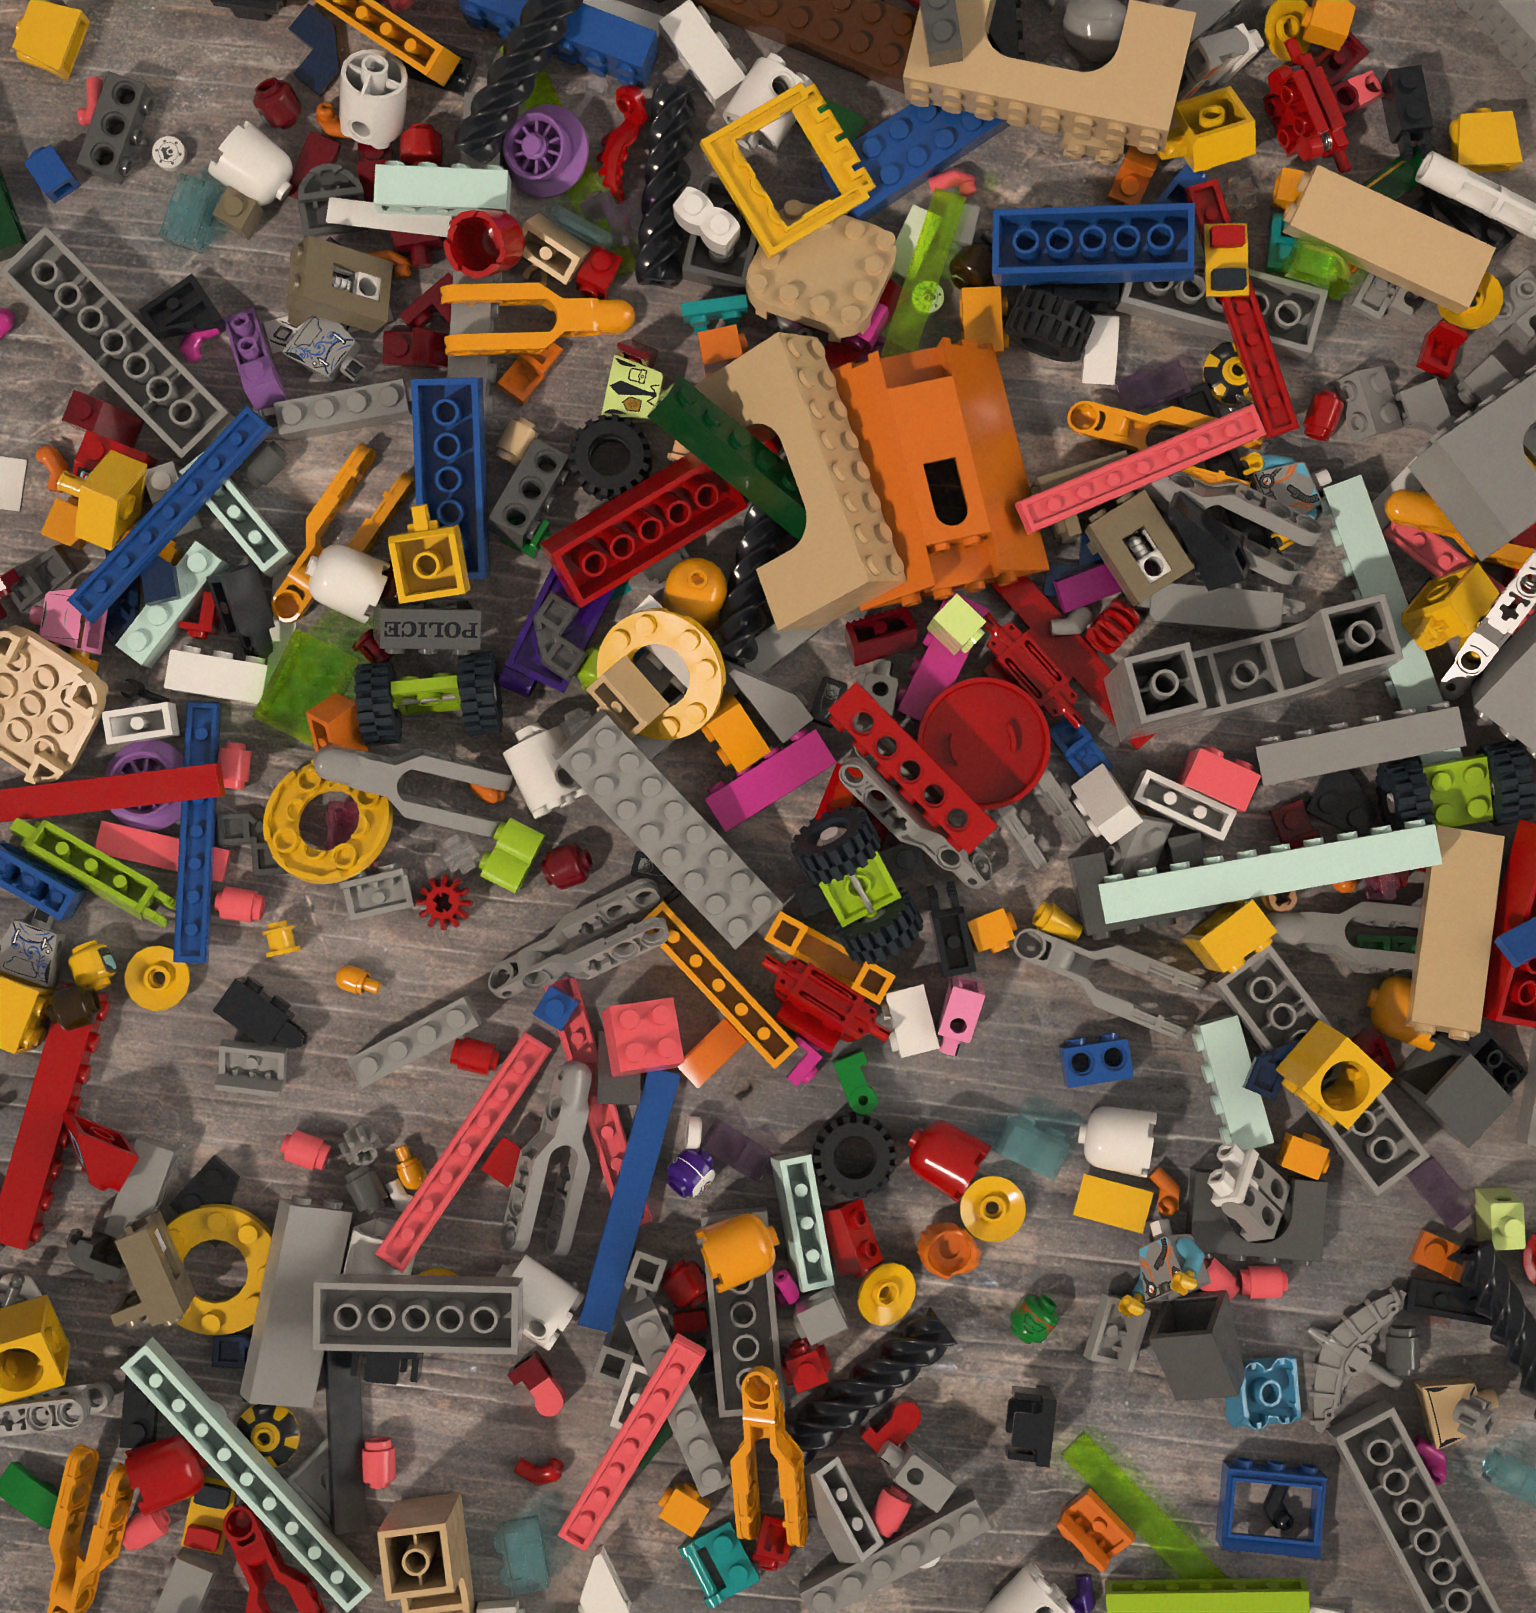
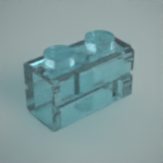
M180 173L159 232L161 238L167 243L201 254L204 246H209L213 240L214 228L211 225L214 216L212 213L222 197V191L213 183Z
M533 1515L501 1522L498 1533H494V1546L496 1553H502L504 1566H500L502 1586H508L509 1593L512 1596L549 1588L551 1575L540 1516Z

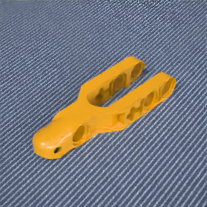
M540 283L451 284L440 287L442 294L441 304L467 303V307H474L476 303H499V306L542 305L556 313V323L550 332L479 333L445 336V354L448 356L539 354L559 337L619 335L629 330L635 322L634 309L625 300L561 298Z
M1091 401L1075 403L1070 408L1067 416L1069 428L1074 433L1135 452L1148 448L1146 436L1153 427L1159 424L1189 431L1218 419L1175 406L1145 416ZM1265 435L1242 445V447L1260 450ZM1195 466L1182 470V472L1208 484L1238 481L1248 487L1251 485V481L1227 476L1225 471L1221 470L1213 472Z
M363 442L353 450L306 518V548L271 601L273 614L280 621L285 623L299 621L315 601L308 587L310 575L305 574V570L312 555L319 557L323 551L321 544L322 535L376 457L377 451L367 447ZM404 470L402 471L403 473L398 477L388 492L384 491L382 494L384 499L370 519L366 517L347 547L365 554L370 553L414 489L415 477L410 476Z
M1399 489L1387 498L1385 512L1391 522L1451 537L1472 559L1479 560L1428 493ZM1507 543L1483 561L1520 570L1535 549Z
M763 1365L755 1366L749 1370L742 1382L744 1439L738 1446L739 1450L730 1460L738 1539L754 1540L759 1535L761 1508L755 1442L762 1438H769L770 1452L778 1461L780 1499H784L785 1510L782 1525L786 1528L787 1543L789 1546L804 1547L808 1535V1513L803 1451L785 1429L783 1401L780 1400L779 1381L776 1373L769 1367Z
M85 1444L75 1446L68 1455L48 1537L55 1563V1571L49 1593L50 1601L47 1613H86L95 1598L101 1571L119 1557L135 1490L131 1488L126 1465L117 1463V1466L108 1477L105 1492L101 1493L100 1500H102L98 1521L93 1526L87 1555L85 1556L79 1543L99 1463V1452Z

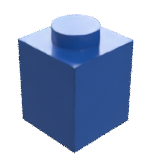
M51 144L34 150L30 154V158L23 162L44 194L54 204L81 186L62 156Z
M552 984L548 987L533 1015L562 1031L565 1029L581 1000Z

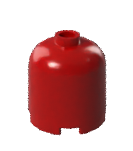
M479 209L461 212L450 220L447 240H444L443 243L446 258L453 269L461 271L466 276L478 279L508 271L516 265L524 253L525 238L523 229L518 221L507 212L495 209Z
M935 1120L929 1123L923 1131L917 1128L907 1144L912 1147L909 1155L911 1170L918 1177L957 1203L991 1148L984 1141L944 1120Z
M183 1435L167 1437L125 1452L128 1457L125 1459L129 1482L132 1490L139 1487L143 1501L137 1504L145 1516L198 1494L203 1488L206 1479L205 1468L210 1467V1464Z

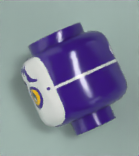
M684 1149L667 1168L668 1185L683 1198L687 1196L698 1197L715 1178V1171L712 1167L714 1160L702 1149L698 1152L693 1149Z

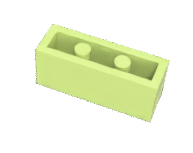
M956 593L933 617L926 629L955 656L960 650L966 654L985 634L981 627L986 621Z

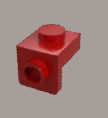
M594 244L576 275V289L585 298L607 300L608 290L623 265V257Z
M1439 321L1425 334L1416 367L1445 380L1451 375L1458 347L1467 340L1468 332L1459 329L1452 323Z
M204 591L199 624L180 621L179 628L188 631V637L207 639L208 634L218 635L220 620L211 592Z

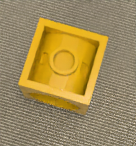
M0 971V1049L12 1054L35 1050L36 1046L39 1047L46 1035V1028L43 1027L49 1016L47 1006L52 1004V995L58 988L53 986L45 987Z
M1321 1020L1315 1023L1275 1069L1285 1078L1281 1084L1292 1094L1304 1101L1303 1104L1313 1113L1323 1118L1331 1126L1339 1123L1347 1130L1393 1079L1347 1036ZM1341 1062V1071L1335 1083L1326 1090L1321 1091V1082L1325 1073L1333 1065Z
M47 1294L0 1309V1405L65 1385L71 1346ZM21 1348L29 1350L31 1352L22 1353L10 1349Z

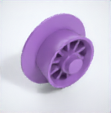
M550 104L533 107L518 117L514 126L506 133L504 140L505 163L511 179L521 190L536 197H555L571 189L581 178L589 155L588 137L580 120L569 110Z
M162 741L134 742L115 754L106 768L104 777L183 767L184 755L177 748ZM181 801L111 809V812L118 820L129 827L155 831L169 827L180 819Z

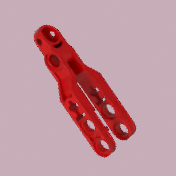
M241 1503L233 1506L224 1517L223 1529L249 1585L245 1613H272L263 1590L266 1583L273 1578L287 1587L299 1613H327L310 1576L285 1564L274 1539L265 1530L260 1518L247 1504Z

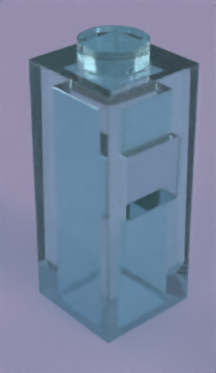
M1495 1447L1493 1452L1489 1453L1483 1461V1473L1481 1476L1491 1485L1536 1507V1467Z

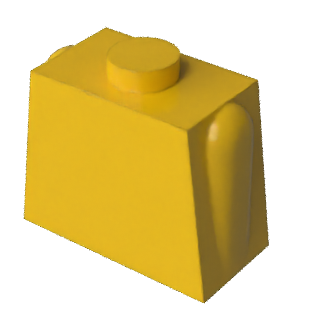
M29 0L24 16L20 17L17 21L16 37L12 48L16 51V56L20 61L46 70L68 81L90 20L79 9L57 5L46 0Z
M1479 108L1471 113L1460 114L1451 121L1449 125L1450 160L1476 174L1512 172L1523 162L1513 111L1492 112L1491 108Z

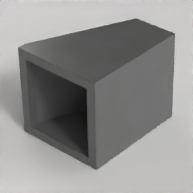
M1435 1032V1035H1432L1430 1038L1431 1041L1435 1042L1433 1049L1428 1052L1416 1048L1390 1076L1393 1078L1391 1081L1451 1137L1467 1148H1470L1514 1100L1471 1053Z
M1227 1291L1189 1293L1171 1301H1163L1149 1340L1176 1401L1237 1397L1245 1377V1370Z

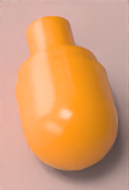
M346 965L341 967L336 973V983L344 991L362 995L365 991L378 994L381 989L382 982L371 979L370 973L364 969Z
M403 1144L395 1148L400 1161L396 1164V1171L406 1188L411 1190L419 1189L427 1177L421 1159H418L417 1155L412 1156L408 1145Z

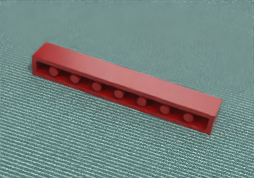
M74 983L62 984L61 989L74 985ZM96 991L101 1004V1012L97 1013L94 1023L72 1031L64 1030L59 1023H50L0 1193L1 1244L27 1250L35 1246V1243H39L45 1230V1224H42L45 1211H49L54 1200V1192H51L54 1179L57 1180L60 1177L64 1165L60 1158L63 1148H67L70 1144V1138L62 1115L65 1110L78 1114L81 1108L82 1097H79L82 1084L85 1085L88 1082L91 1074V1066L88 1063L91 1053L96 1052L100 1043L101 1035L98 1034L100 1022L105 1021L109 1013L110 1003L107 1002L109 993Z

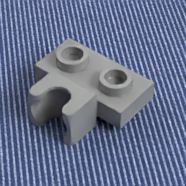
M1525 270L1503 289V306L1498 316L1485 326L1497 338L1511 328L1510 332L1523 345H1529L1535 335V331L1530 324H1536V278L1528 270Z
M1368 272L1349 308L1376 323L1381 320L1385 312L1400 320H1407L1414 310L1405 303L1404 297L1417 299L1419 296Z

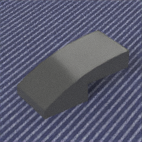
M60 545L52 546L32 565L23 566L16 572L21 580L10 586L13 592L8 595L20 612L25 611L45 598L48 591H55L78 570Z

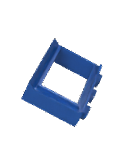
M1233 1457L1232 1461H1223L1216 1541L1223 1550L1322 1559L1321 1536L1326 1481H1328L1326 1475L1321 1470H1318V1466L1307 1463H1300L1298 1468L1285 1467L1286 1464L1284 1462L1276 1460H1266L1265 1465L1254 1464L1253 1460L1244 1457ZM1236 1481L1312 1488L1308 1539L1231 1532Z

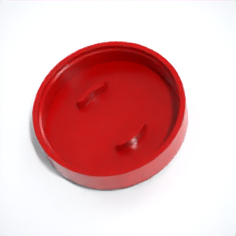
M971 678L945 689L927 707L917 732V743L983 810L1003 808L1026 796L1040 781L1050 756V731L1039 705L1020 687L997 678ZM932 784L931 786L943 796V789L939 785Z

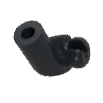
M1272 1484L1263 1507L1270 1523L1276 1529L1287 1531L1294 1523L1293 1516L1288 1513L1283 1503L1289 1486Z

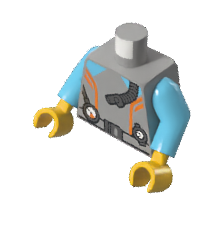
M1252 452L1240 457V461L1245 460L1249 465V469L1243 471V474L1245 476L1252 474L1249 480L1254 490L1314 519L1317 517L1316 507L1322 503L1318 491L1332 485L1331 476L1326 468L1309 473L1304 461L1296 463L1291 457L1273 454L1260 455L1257 452ZM1272 531L1271 538L1278 536L1282 540L1283 545L1279 547L1280 551L1294 543V541Z
M1169 1219L1150 1223L1154 1241L1141 1247L1138 1251L1140 1261L1139 1280L1132 1291V1296H1124L1118 1304V1311L1127 1317L1142 1315L1145 1311V1306L1142 1302L1171 1301L1211 1283L1203 1262L1205 1255L1196 1245L1193 1236L1190 1234L1173 1235Z

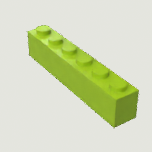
M1305 1577L1105 1580L1106 1613H1310L1309 1589Z

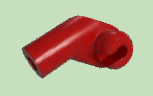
M521 1457L513 1472L529 1482L540 1486L557 1482L562 1477L561 1472L564 1469V1464L557 1458H550L546 1465L537 1467Z

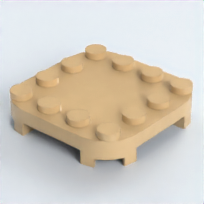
M789 200L785 203L784 208L778 211V214L788 227L800 220L803 214L817 207V205L801 203L798 200ZM843 215L770 259L767 258L759 245L747 272L746 295L748 300L755 307L756 314L760 317L767 319L769 313L825 331L829 333L828 341L841 343V338L854 336L860 332L864 335L871 325V317L890 276L894 274L897 254L895 235L874 224Z
M12 625L0 631V757L26 774L24 781L34 785L37 783L54 782L69 774L77 765L102 716L101 712H104L108 686L89 667L43 637L24 627Z

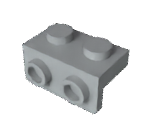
M1384 365L1356 371L1335 382L1340 401L1344 403L1343 410L1354 442L1392 432L1403 427Z
M1139 814L1143 822L1107 847L1104 854L1107 869L1113 874L1123 873L1124 879L1138 877L1137 870L1156 867L1173 825L1165 818Z
M395 863L378 867L379 874L366 876V872L362 871L347 879V881L340 882L339 887L344 892L350 921L416 907L408 869H398V865Z
M222 1039L219 1045V1074L214 1082V1089L225 1091L229 1094L244 1093L258 1095L262 1098L279 1097L287 1081V1047Z
M1102 1293L1083 1356L1092 1361L1115 1365L1124 1371L1133 1372L1135 1363L1139 1358L1145 1330L1149 1325L1151 1309L1145 1306V1311L1142 1315L1127 1317L1118 1311V1304L1122 1297Z

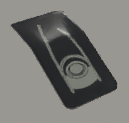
M827 676L823 677L810 712L814 718L811 720L812 722L829 728L833 727L828 720L831 714L827 710L846 692V683Z
M637 851L635 853L631 876L641 879L648 878L657 883L675 886L643 852Z

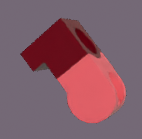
M1373 70L1331 87L1343 118L1372 105L1385 95Z
M535 1351L509 1370L507 1376L515 1386L523 1381L535 1398V1407L541 1415L551 1417L561 1411L565 1401L564 1389L538 1351Z

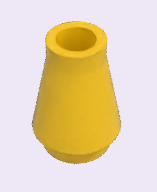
M1043 901L1032 919V924L1037 926V930L1068 939L1073 943L1078 940L1083 930V925L1077 923L1054 902L1049 904Z

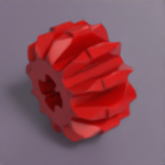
M1120 598L1111 601L1092 622V625L1086 632V639L1091 643V646L1097 651L1100 650L1105 655L1114 653L1138 625L1140 615L1134 610L1135 608Z
M442 875L441 886L432 877L429 879V884L433 890L424 886L420 887L419 891L426 895L427 898L417 899L416 904L426 905L427 909L419 913L420 918L432 915L428 921L429 927H434L440 919V930L445 931L448 928V919L452 926L457 928L460 926V921L456 915L464 919L469 918V913L462 910V906H472L473 901L462 899V896L470 892L468 887L460 891L457 890L461 884V879H454L449 886V876ZM446 894L450 896L448 902L452 906L450 909L444 908L441 911L439 909L441 903L437 901L438 897H446Z

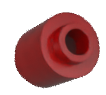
M1322 390L1320 394L1312 396L1303 422L1305 427L1303 434L1305 436L1327 442L1330 435L1335 434L1344 407V403L1339 400L1340 396L1338 394Z
M465 1037L464 1040L456 1038L450 1064L457 1065V1069L488 1076L490 1070H497L501 1052L495 1051L496 1044L469 1037Z

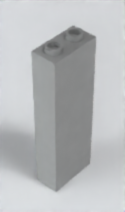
M292 1195L291 1199L280 1198L240 1389V1395L249 1404L313 1408L324 1355L322 1350H313L314 1281L322 1273L340 1274L353 1212L344 1207L343 1202L340 1200L324 1198L323 1203L311 1202V1197L303 1195Z

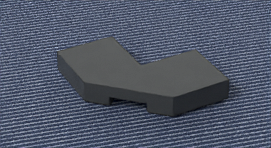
M551 591L533 617L541 662L543 666L567 682H570L588 657V653L562 637L579 613V609Z
M251 811L216 814L218 846L251 844L253 876L288 874L273 859V855L264 839L263 821Z

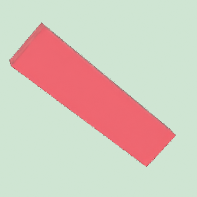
M101 820L95 844L96 849L111 857L178 872L179 838ZM214 847V881L224 882L232 850Z

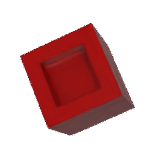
M503 1137L481 1170L508 1188L514 1180L522 1148L507 1137Z

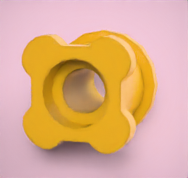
M287 920L267 924L268 931L262 932L263 935L266 934L270 950V952L265 953L266 958L301 950L300 945L296 946L292 929L295 928V925L288 926Z

